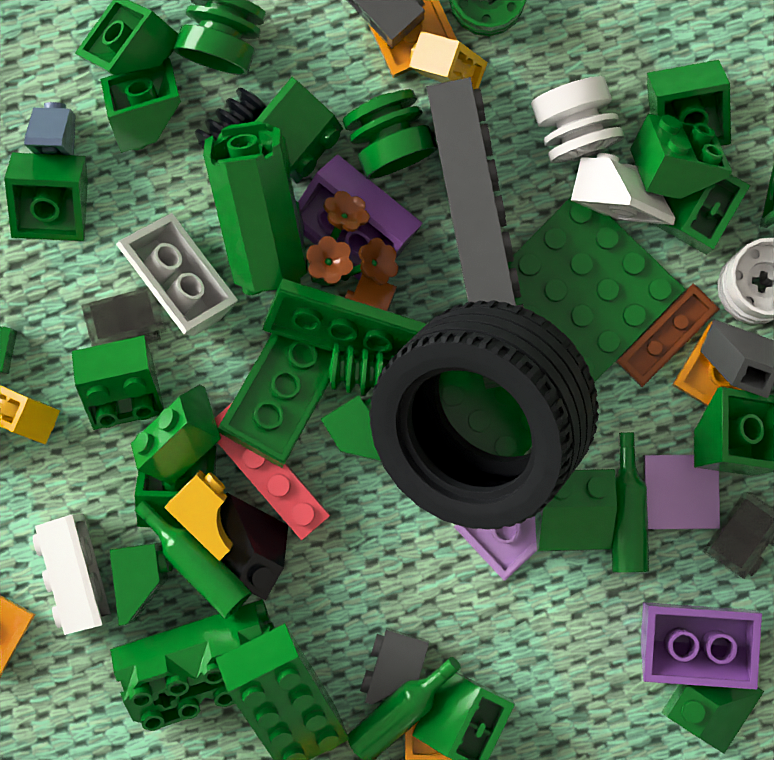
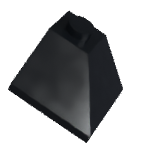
M227 492V498L221 505L220 518L222 527L233 545L221 561L252 591V594L266 600L284 569L288 525Z

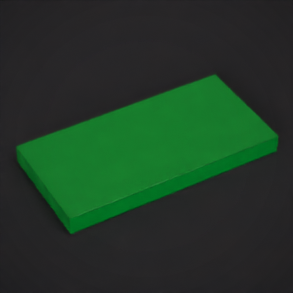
M282 278L265 318L262 330L333 352L336 342L339 343L340 354L342 355L350 345L354 348L356 358H358L363 349H368L370 361L374 359L377 352H382L384 364H387L392 355H396L403 346L426 326V323Z
M272 333L218 427L219 433L282 468L330 383V378L327 377L333 352Z

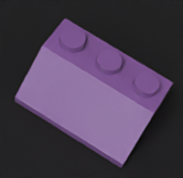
M338 154L315 174L298 201L304 225V236L315 245H318L319 240L324 236H330L334 229V226L329 223L327 219L328 213L323 207L327 198L334 197L337 191H345L351 197L358 196L364 200L366 204L365 210L370 215L368 223L359 226L355 232L342 230L336 241L345 242L349 245L351 249L349 258L353 262V267L361 264L358 254L360 247L368 244L371 239L376 237L381 238L385 245L393 246L397 258L423 224ZM362 272L354 275V277L360 280Z
M643 602L641 626L643 681L758 689L762 613L751 609Z

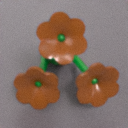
M337 191L334 197L327 198L323 207L328 213L327 219L334 226V229L330 236L322 237L318 245L310 246L306 252V257L310 262L308 271L311 275V281L323 286H330L338 283L340 279L347 281L351 276L362 272L365 277L372 278L376 284H386L389 278L395 277L398 273V265L395 262L397 254L393 246L385 245L383 240L378 237L371 239L368 244L361 246L358 254L361 264L353 267V262L349 258L351 253L349 245L345 242H336L342 230L355 232L359 226L368 223L370 215L365 210L366 204L364 200L358 196L351 197L345 191Z

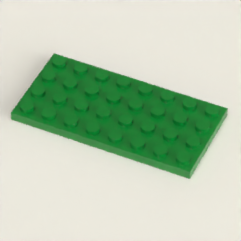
M571 196L513 255L514 261L508 262V268H516L521 297L514 298L515 304H523L524 308L544 317L564 333L583 356L595 382L686 289L611 216L603 215L571 201ZM447 371L440 374L439 394L443 410L455 430L470 444L485 452L506 457L523 456L532 447L531 431L527 418L517 401L502 386L486 389L483 376L468 371Z

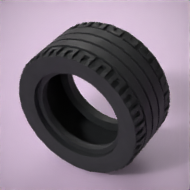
M471 301L463 306L456 305L452 309H447L441 315L436 316L400 349L378 376L377 384L372 391L373 396L371 397L369 413L374 446L384 469L397 487L423 510L443 521L466 528L490 530L501 529L504 526L511 527L516 523L521 524L527 518H532L538 512H541L559 492L587 454L589 446L594 440L593 435L597 430L595 423L599 417L595 382L589 372L588 365L573 342L544 317L521 306H514L506 302L477 301L474 303ZM447 371L473 372L493 380L507 390L520 405L527 418L532 438L531 453L516 457L498 456L485 452L465 440L452 426L443 410L439 394L440 374Z

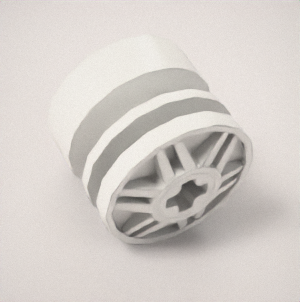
M595 76L577 80L552 89L532 100L531 105L538 126L557 127V130L551 132L543 140L545 146L559 145L548 153L551 163L579 161L581 157L595 156L625 137L621 127L607 128L618 121L619 118L616 113L599 114L598 112L612 101L605 77Z
M760 238L747 244L733 255L721 269L717 281L718 296L725 310L736 320L750 325L766 324L774 320V238ZM758 277L760 278V284L766 286L760 292H758V286L752 284V281Z

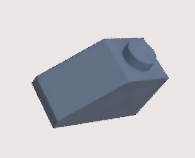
M47 102L44 103V108L33 107L25 134L24 145L30 151L37 154L74 155L76 115L71 109H66V104Z

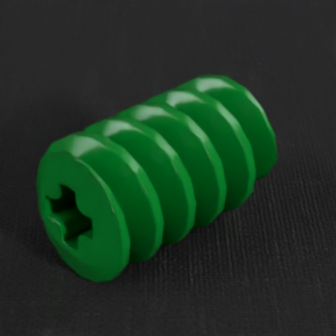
M335 342L327 378H330L332 390H337L341 382L344 381L346 393L351 394L358 384L361 396L366 397L371 387L374 388L377 384L378 376L387 364H384L382 352H377L374 359L370 361L368 349H363L358 358H356L354 348L350 345L342 355L340 354L339 343Z

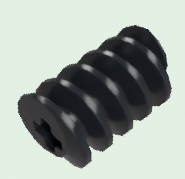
M238 88L236 93L240 102L228 98L226 104L230 112L218 108L216 115L219 123L212 119H207L205 124L209 133L200 129L195 131L198 144L204 150L205 139L213 135L214 141L218 140L221 130L228 125L254 122L267 107L266 104L251 91Z

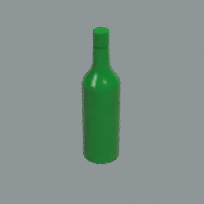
M634 432L619 433L620 468L615 477L617 512L612 541V572H649L647 486L636 468Z
M146 500L142 501L135 508V512L159 536L165 559L224 619L229 618L248 600L252 591L221 560L219 561L187 529L177 528L169 524Z
M450 657L428 677L421 680H409L402 684L349 732L350 740H348V743L354 753L363 760H375L430 712L437 690L461 669L460 663L455 658Z

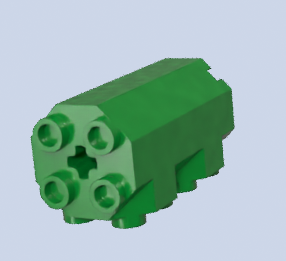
M260 121L228 125L221 130L218 140L214 141L213 135L205 139L203 156L233 282L241 286L243 293L246 295H256L263 291L278 290L282 278L301 284L300 278L307 274L308 259L306 257L304 225L300 205L295 200L290 176L291 162L286 139L282 136L280 128Z
M261 599L242 605L227 619H224L217 613L110 649L116 681H121L124 690L120 692L132 720L141 723L145 730L155 731L162 727L196 717L201 711L200 704L204 698L213 699L214 703L220 707H228L235 704L227 692L215 658L275 628L273 622L265 623V621L269 620V615L264 600Z

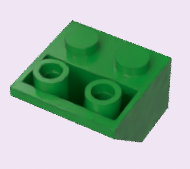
M648 113L630 148L645 190L649 193L682 199L728 178L732 173V169L714 129L703 123H696L694 125L679 121L670 115H663L661 117Z
M731 174L728 178L682 199L663 196L675 216L674 225L652 224L707 255L714 250L751 185Z
M145 335L72 351L75 387L93 430L110 428L137 420H146L159 416L164 410L153 358Z
M358 395L321 418V421L342 453L381 462L374 446L370 427V398L363 402Z
M456 672L437 690L432 709L418 721L412 736L452 760H489L515 703L512 699Z

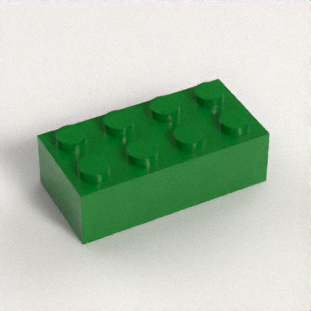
M285 623L215 658L228 694L273 760H310L350 740L334 702Z

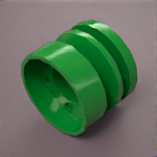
M191 0L195 5L187 7L186 15L199 25L185 24L181 26L174 47L175 52L183 58L202 66L234 75L248 74L255 50L251 45L241 40V38L256 39L260 37L261 31L256 25L264 24L266 12L248 0Z
M449 0L452 15L462 28L474 35L490 37L502 34L516 24L523 12L526 0H493V4H489L487 0Z
M405 89L379 95L366 101L343 118L342 122L346 130H356L349 138L352 144L370 143L357 156L366 179L380 178L420 162L437 150L438 147L428 125L410 126L423 113L419 106L410 107L417 100L414 90Z

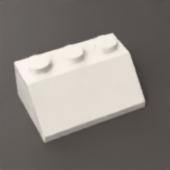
M173 213L119 240L116 244L185 335L195 336L217 323L238 302V299Z
M72 514L35 526L37 534L33 535V544L37 555L44 557L47 570L42 571L46 590L48 592L53 591L57 606L52 607V613L57 628L62 627L64 635L101 626L112 621L84 514Z

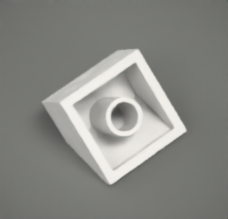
M598 153L597 158L581 157L571 201L603 215L611 216L615 220L674 225L675 216L663 195L646 192L637 166L618 163L619 157L607 153Z

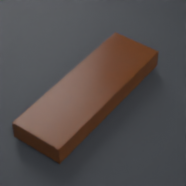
M693 283L625 351L616 363L635 382L643 387L720 308Z

